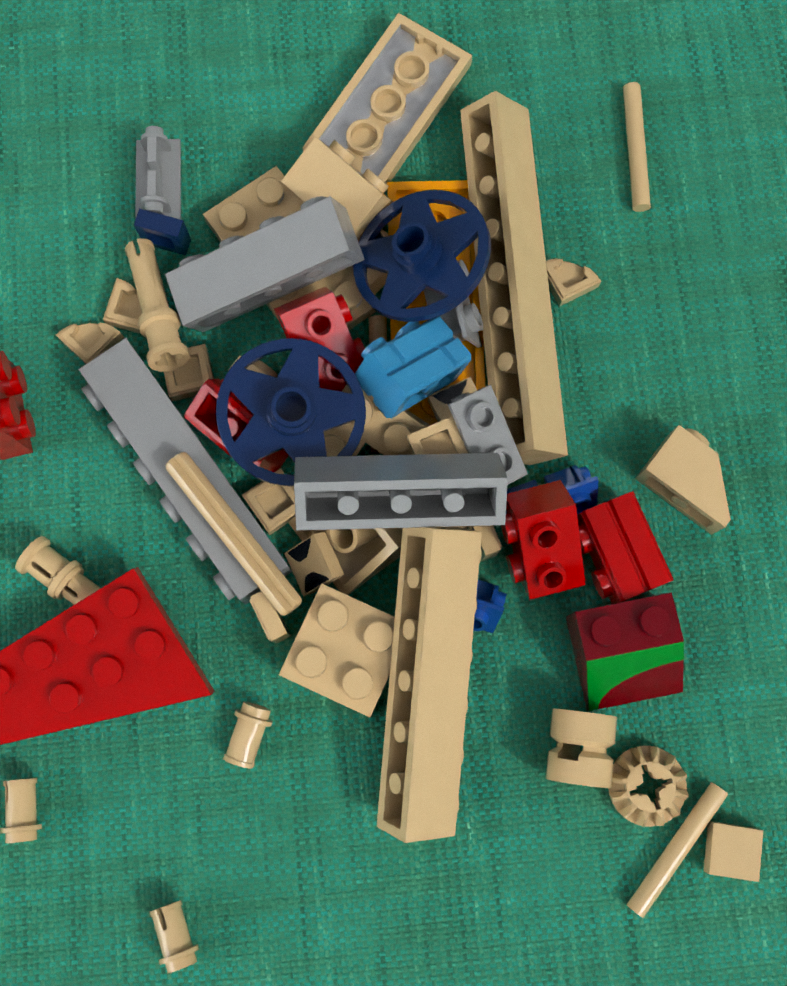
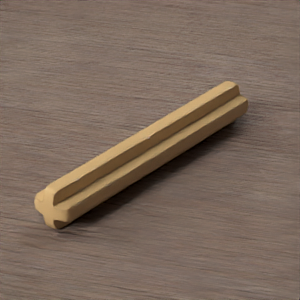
M181 452L171 458L165 465L168 473L277 612L285 616L296 609L302 602L301 596L186 452Z

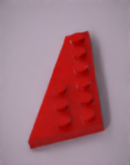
M138 567L126 572L0 651V745L212 695L215 692Z

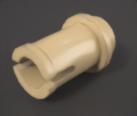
M243 701L241 710H235L234 715L238 719L227 752L223 757L226 762L243 768H254V761L265 728L271 727L273 722L269 719L270 709Z
M37 778L3 781V786H5V827L0 828V834L5 833V843L37 840V830L42 829V824H37Z
M181 900L149 912L163 956L158 959L159 965L165 964L167 974L197 962L195 952L199 950L198 944H192Z

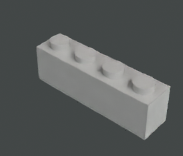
M331 196L315 197L304 202L300 207L301 210L287 217L277 216L263 221L259 225L260 229L251 234L233 236L223 240L217 250L206 255L198 254L183 259L179 263L180 267L165 274L182 326L205 332L363 261L364 257L347 209Z
M499 453L295 457L296 531L505 525L508 477Z

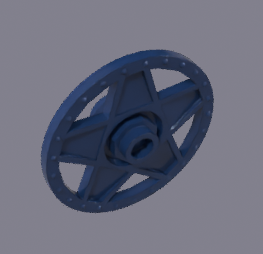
M425 190L406 195L385 207L364 230L358 242L364 260L353 265L354 278L357 288L366 302L376 312L387 318L404 322H418L438 317L461 304L475 290L483 278L491 253V238L488 226L477 207L459 194L444 190ZM429 204L450 205L465 214L437 223ZM402 213L399 229L394 235L375 239L388 222ZM478 238V254L471 272L466 276L456 257ZM366 267L388 274L380 300L369 287ZM425 288L445 296L444 299L425 307L407 309Z
M303 339L273 340L246 352L233 364L226 374L218 392L216 403L218 430L230 456L242 469L255 478L279 486L294 487V475L277 474L257 466L254 462L281 449L285 450L294 463L295 457H327L324 431L355 421L347 445L337 455L352 456L361 440L366 419L363 391L350 366L327 347ZM291 351L277 378L246 369L249 365L266 355ZM318 357L325 360L341 374L351 393L319 388ZM230 393L253 414V417L235 442L232 438L227 419Z

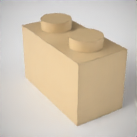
M315 136L281 182L304 202L319 196H331L347 209L359 242L361 235L373 218L393 202L384 194L389 186L368 168L363 175L351 166L356 157L335 139L328 146Z

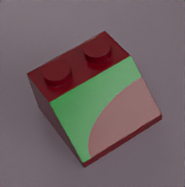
M672 592L576 611L566 616L587 711L683 692L684 639Z

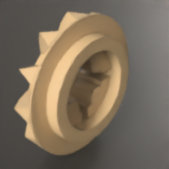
M637 746L625 751L613 764L611 788H608L610 799L616 810L625 819L642 827L664 826L666 822L680 815L684 801L689 797L686 783L687 774L681 768L676 757L663 749L654 746ZM642 765L651 778L667 780L666 783L662 784V787L655 790L656 798L654 800L656 806L648 795L635 792L630 794L629 792L637 789L636 786L643 783L642 774L644 772Z

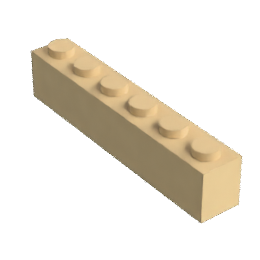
M454 527L402 528L376 827L404 843L455 836L457 813L459 811L461 765L464 758L463 742L466 713L468 710L467 697L470 664L473 657L472 641L474 618L477 610L478 573L482 556V531Z

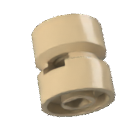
M552 708L550 737L557 743L555 748L548 751L545 779L582 786L611 788L614 760L607 754V748L615 745L617 716Z

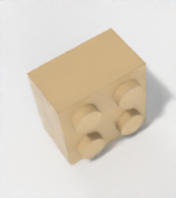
M321 583L279 672V676L371 718L390 676L395 617Z

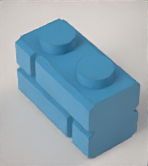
M439 316L422 324L419 322H408L397 332L395 338L389 342L384 337L374 340L361 353V357L364 360L355 375L368 396H373L374 404L386 418L392 419L454 382L472 359L468 349L458 338H453L452 330Z

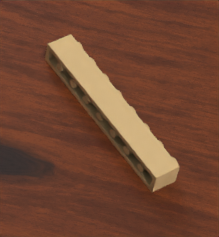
M494 91L460 110L469 201L482 214L491 238L489 263L483 278L478 284L488 385L492 386L523 464L533 465L568 456L529 109ZM478 238L474 240L475 259L478 254Z

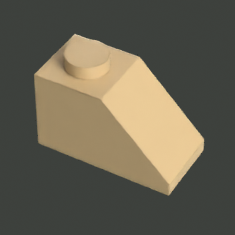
M678 425L664 439L635 479L712 535L725 528L731 520L719 454L709 447V441L701 433L690 428L684 429Z

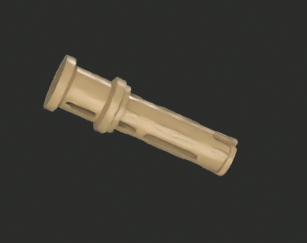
M139 238L137 239L140 250L139 254L136 252L133 241H130L125 247L142 310L138 327L140 334L147 339L149 352L146 358L149 367L155 371L168 372L184 366L188 362L190 355L187 346L182 344L178 330L181 322L179 315L172 308H169L154 252V244L151 240Z
M40 536L30 543L20 555L15 565L16 571L20 574L29 573L48 588L47 594L53 599L57 598L58 600L65 598L73 605L101 589L83 575L84 569L82 564L77 560L70 562L50 547L51 542L45 536Z

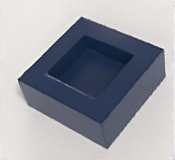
M139 208L134 227L140 238L151 240L156 248L186 256L191 237L184 221Z

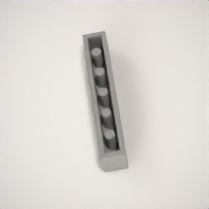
M124 338L78 369L88 383L81 388L83 393L97 411L104 407L113 419L112 422L107 424L108 429L123 448L131 444L140 458L133 462L134 466L148 485L155 481L159 484L166 494L159 500L161 505L175 523L183 519L192 534L186 538L188 544L201 561L210 557L219 570V573L213 576V579L228 600L237 596L246 605L250 602V596L261 590L166 470V463L181 452H186L282 574L287 576L292 572L127 338Z

